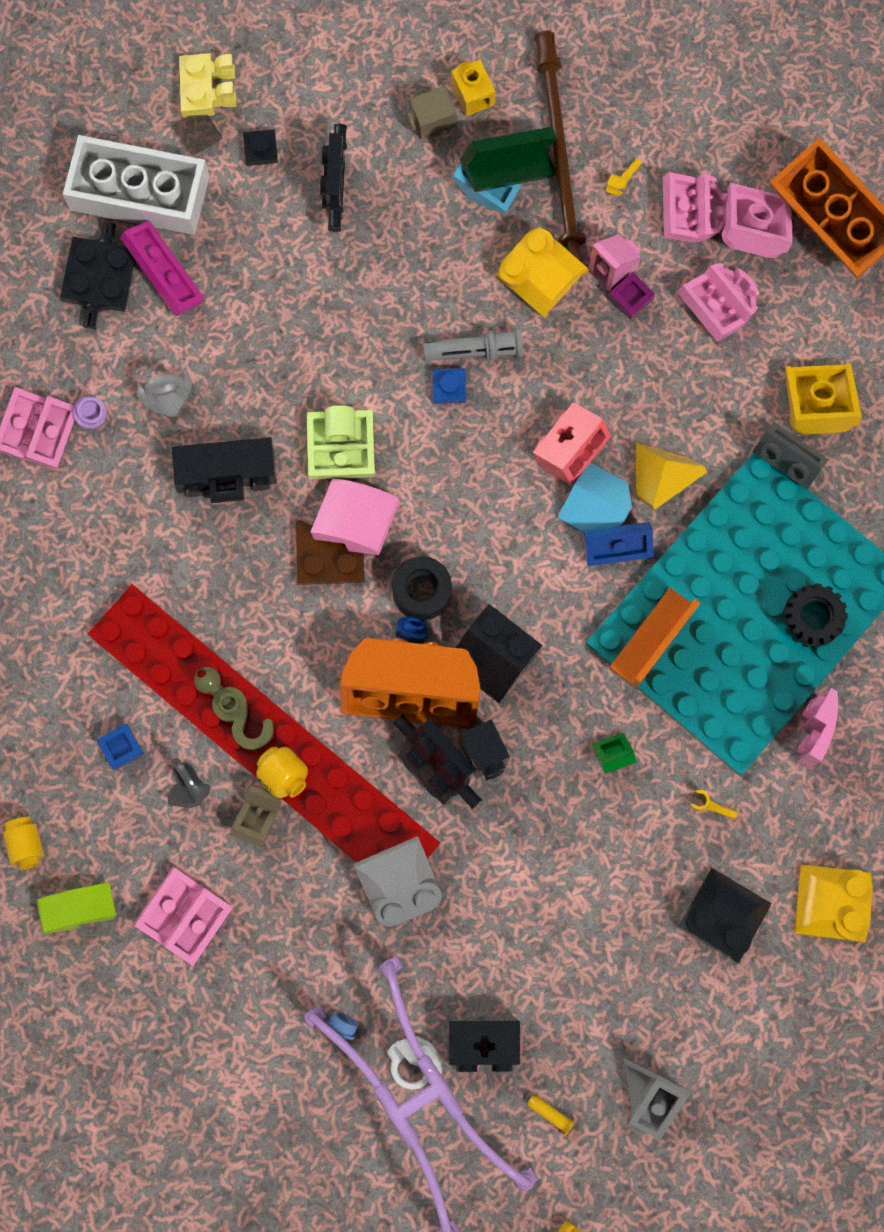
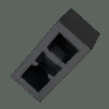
M492 719L460 734L459 743L467 760L477 769L474 772L477 779L484 776L486 781H489L505 773L504 769L508 765L510 755Z
M449 1021V1065H456V1072H477V1065H492V1072L513 1071V1065H520V1021ZM481 1036H487L488 1042L494 1043V1049L488 1050L487 1056H481L480 1050L474 1049V1043H479Z

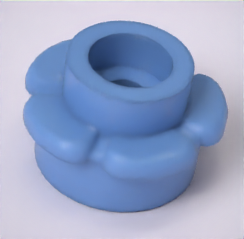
M334 1011L331 1018L325 1020V1023L345 1041L347 1039H355V1031L359 1024L353 1018L342 1012Z

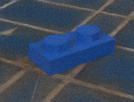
M650 522L584 531L585 555L588 566L654 557L653 528Z

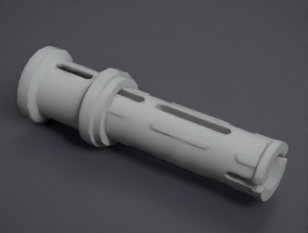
M516 328L515 332L494 333L491 330L485 333V336L423 341L425 362L487 356V359L496 360L497 356L517 355L518 358L523 357L521 328Z

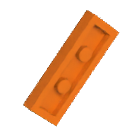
M669 588L611 664L609 670L634 689H637L701 602L694 599L691 603L672 588Z

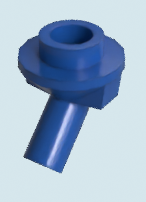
M412 616L400 618L395 629V636L407 640L409 643L423 644L429 634L425 623L421 619Z

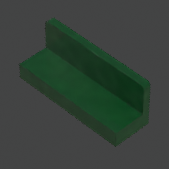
M546 127L472 141L461 156L460 161L475 192L546 179L554 176L556 173L547 150L558 137L553 127Z

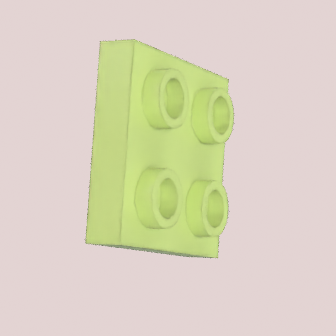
M332 406L326 408L325 412H307L309 480L375 477L373 410L354 411L349 406Z

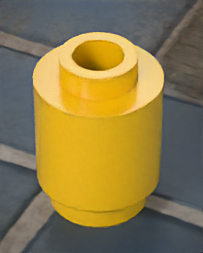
M30 816L6 822L4 824L5 832H3L10 865H18L19 870H26L40 865L39 859L45 857L37 824H33Z

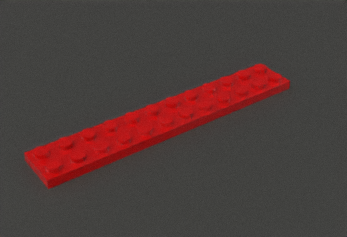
M133 584L128 587L88 632L87 635L256 778L257 762L268 749L275 746L292 749L308 767V774L305 779L306 787L295 797L288 795L281 799L355 862H359L417 836L427 859L441 844ZM203 667L214 668L220 674V684L223 688H237L244 694L248 704L247 720L244 727V735L247 738L256 739L262 734L263 721L265 719H270L273 722L274 735L268 746L261 750L250 751L238 745L232 733L233 723L222 721L213 711L212 702L214 697L210 693H201L196 689L194 676L199 669ZM201 671L198 677L203 678L206 672Z

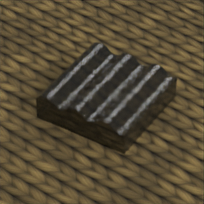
M207 114L189 115L172 125L173 130L192 157L222 139V135Z

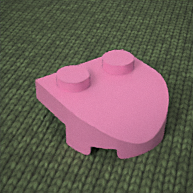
M672 172L663 176L665 238L691 243L701 242L713 237L726 225L728 193H722L715 184L717 182L715 177L703 173L696 178Z
M723 263L711 265L704 274L682 285L677 292L717 342L742 328L758 309L756 297L759 291L754 281L741 269L732 271L723 268Z

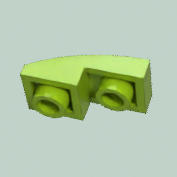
M110 882L77 888L37 899L43 934L77 929L79 925L112 920L116 916Z

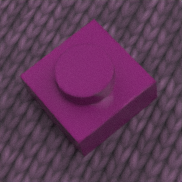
M632 272L609 292L608 297L631 320L654 299L655 294Z

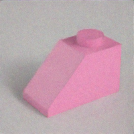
M619 234L598 241L593 245L588 270L610 292L638 268L641 259L639 249L632 241H625Z

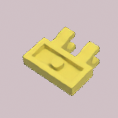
M211 53L179 56L180 99L183 118L215 115L214 107H237L236 92H234L233 82L221 83L217 85L216 89H214L213 79L236 78L232 54L220 55L215 61L212 60Z

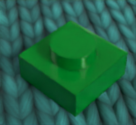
M624 733L592 743L594 754L604 774L637 763L635 753Z

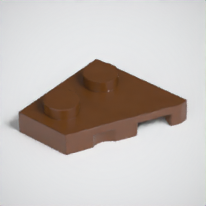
M296 520L298 585L365 583L364 553L348 551L345 543L314 540L311 534L313 525L302 520Z

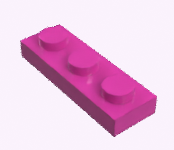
M149 220L122 233L120 239L175 316L181 315L202 304L205 298Z

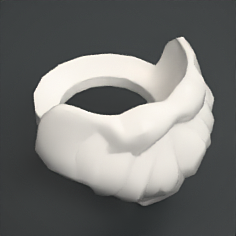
M416 1036L425 1055L430 1056L434 1065L442 1074V1061L437 1055L435 1046L431 1042ZM407 1039L393 1044L387 1051V1054L392 1060L390 1069L396 1083L410 1090L420 1089L427 1085L428 1081L425 1075L417 1082L406 1081L400 1076L398 1064L404 1057L410 1064L419 1066L417 1065L418 1059Z

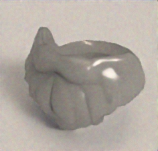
M181 373L180 376L177 374L161 375L149 381L146 386L142 383L139 384L137 395L141 403L153 410L154 413L167 417H176L184 402L188 399L192 388V381L185 373Z

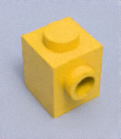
M481 59L472 63L470 61L463 62L451 71V86L465 116L495 105L496 91Z

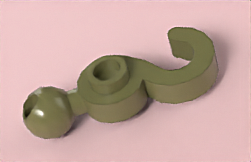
M203 667L199 669L194 676L196 689L201 693H210L214 697L212 702L213 711L222 721L233 723L232 733L238 745L250 751L261 750L268 746L274 735L273 722L270 719H265L263 721L262 734L256 739L247 738L244 735V727L247 720L248 704L244 694L237 688H223L220 684V674L214 668ZM201 671L206 672L203 678L198 677Z

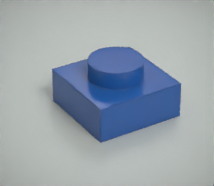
M432 369L433 404L466 403L465 369Z
M127 723L97 739L101 750L114 771L144 755L142 748Z

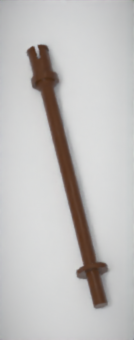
M545 30L535 35L538 52L536 69L544 75L550 126L553 127L558 137L553 143L565 231V234L559 237L558 242L563 247H567V250L581 262L579 245L585 243L586 235L577 232L556 76V73L561 68V59L556 53L555 33Z

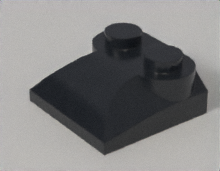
M711 868L680 921L678 928L739 964L743 955L749 950L752 939L772 903Z

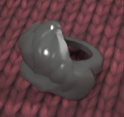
M178 757L173 759L171 764L178 783L170 789L168 797L169 806L193 808L200 805L204 798L209 795L210 785L203 784L192 764L188 762L182 763Z

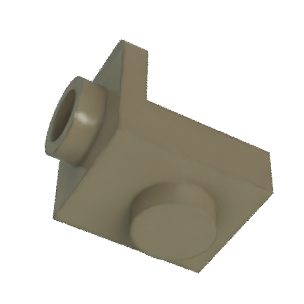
M249 786L245 802L231 828L230 835L262 848L278 815L281 798L274 797L267 789Z

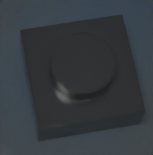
M275 129L243 132L246 166L278 163Z

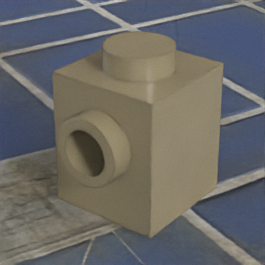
M445 86L432 91H420L413 98L409 99V112L406 113V119L411 131L417 130L421 139L456 127L457 113Z

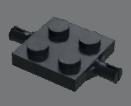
M341 123L334 125V133H329V145H323L322 147L324 175H321L320 195L322 196V209H327L328 211L327 229L331 232L341 231L342 213L344 212L343 192L347 125Z
M107 221L102 223L100 239L89 240L72 236L60 299L61 302L77 304L86 309L82 324L84 328H88L90 322V329H96L99 311L115 310L126 312L136 260L126 246L113 242L116 224L110 222V225H108Z
M404 714L400 715L392 723L406 737L405 746L397 756L402 760L406 769L414 773L426 786L431 796L437 798L444 805L453 796L459 794L471 809H474L483 800L469 786L470 777L477 769L430 719L417 729Z

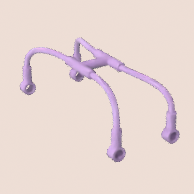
M395 955L391 959L386 960L379 968L384 976L388 978L401 1026L412 1051L418 1059L417 1065H419V1068L430 1084L429 1086L399 1105L387 1085L382 1084L367 1062L348 1042L323 1021L327 1016L320 1005L308 1011L302 1017L309 1029L316 1026L359 1067L375 1090L373 1092L408 1148H412L424 1172L438 1213L441 1227L435 1232H460L454 1220L449 1221L438 1182L428 1158L419 1143L420 1138L407 1119L409 1116L436 1098H439L451 1119L457 1121L469 1139L492 1163L513 1179L520 1192L531 1189L534 1183L538 1181V1178L531 1167L519 1173L506 1163L476 1133L462 1114L464 1110L430 1056L425 1055L414 1034L403 1004L396 972L404 966L397 955Z

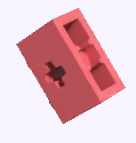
M573 402L558 417L556 424L549 433L540 439L533 454L541 468L572 486L606 444L611 434L603 418Z

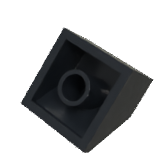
M488 604L466 631L456 648L468 650L477 667L480 689L497 703H500L539 655L543 645L492 605Z

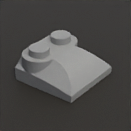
M418 836L354 863L375 917L381 925L388 927L399 925L433 910L441 901L442 894Z

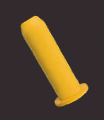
M532 1095L527 1102L530 1109L565 1133L563 1137L567 1135L576 1119L572 1121L538 1096Z

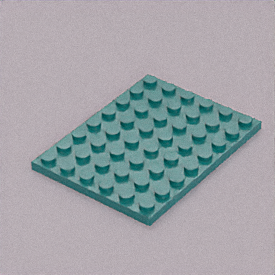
M753 453L585 644L611 666L669 588H672L691 603L694 599L701 602L637 689L741 777L884 610V552L810 490L805 489ZM817 583L822 584V587L825 588L830 586L833 588L832 592L835 594L838 592L842 596L840 600L845 602L847 606L845 613H848V619L845 621L846 626L844 630L832 642L818 648H813V646L804 647L799 641L796 643L792 640L793 636L786 633L785 629L787 627L782 621L784 617L783 609L788 599L805 585L810 584L814 586ZM813 602L804 605L802 608L801 618L809 628L821 629L826 626L829 618L826 609L822 605Z

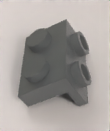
M775 422L767 429L752 451L805 489L810 487L829 460Z

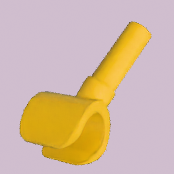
M635 159L623 173L622 177L612 173L607 183L606 192L616 196L622 195L623 192L619 191V189L625 190L631 176L640 167L642 162L639 159Z
M704 790L694 791V794L705 797L707 801L703 806H696L690 803L693 810L696 812L709 810L735 820L737 811L711 801L709 794Z

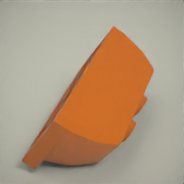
M820 137L769 182L775 192L856 279L884 256V205Z
M365 638L351 652L342 672L340 683L341 714L396 720L400 715L404 714L410 722L424 723L430 719L435 725L471 729L476 727L480 696L477 667L468 650L444 647L435 642H427L425 644L409 643L407 640L400 638L391 640Z

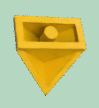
M636 443V495L641 502L654 510L707 473L705 466L689 457Z

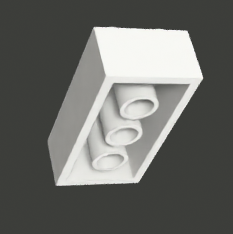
M78 135L63 197L70 211L136 224H142L149 220L156 228L195 235L210 176L204 159Z

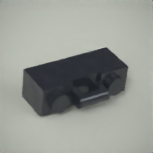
M272 437L172 447L174 485L178 493H184L186 497H199L204 495V491L210 490L211 503L245 500L244 487L250 486V489L253 491H262L269 489L270 484H277ZM236 484V488L217 489V485Z

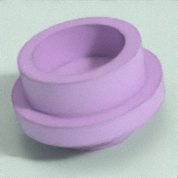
M82 397L74 405V420L85 429H95L104 422L106 407L97 397Z

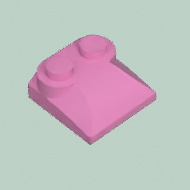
M730 183L727 195L726 225L721 233L722 239L733 250L752 253L766 258H776L782 253L788 252L793 243L792 210L778 194Z

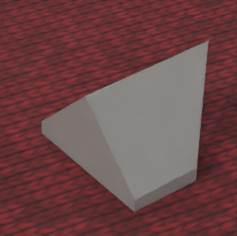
M623 1058L632 1111L629 1124L661 1140L689 1097L690 1092Z

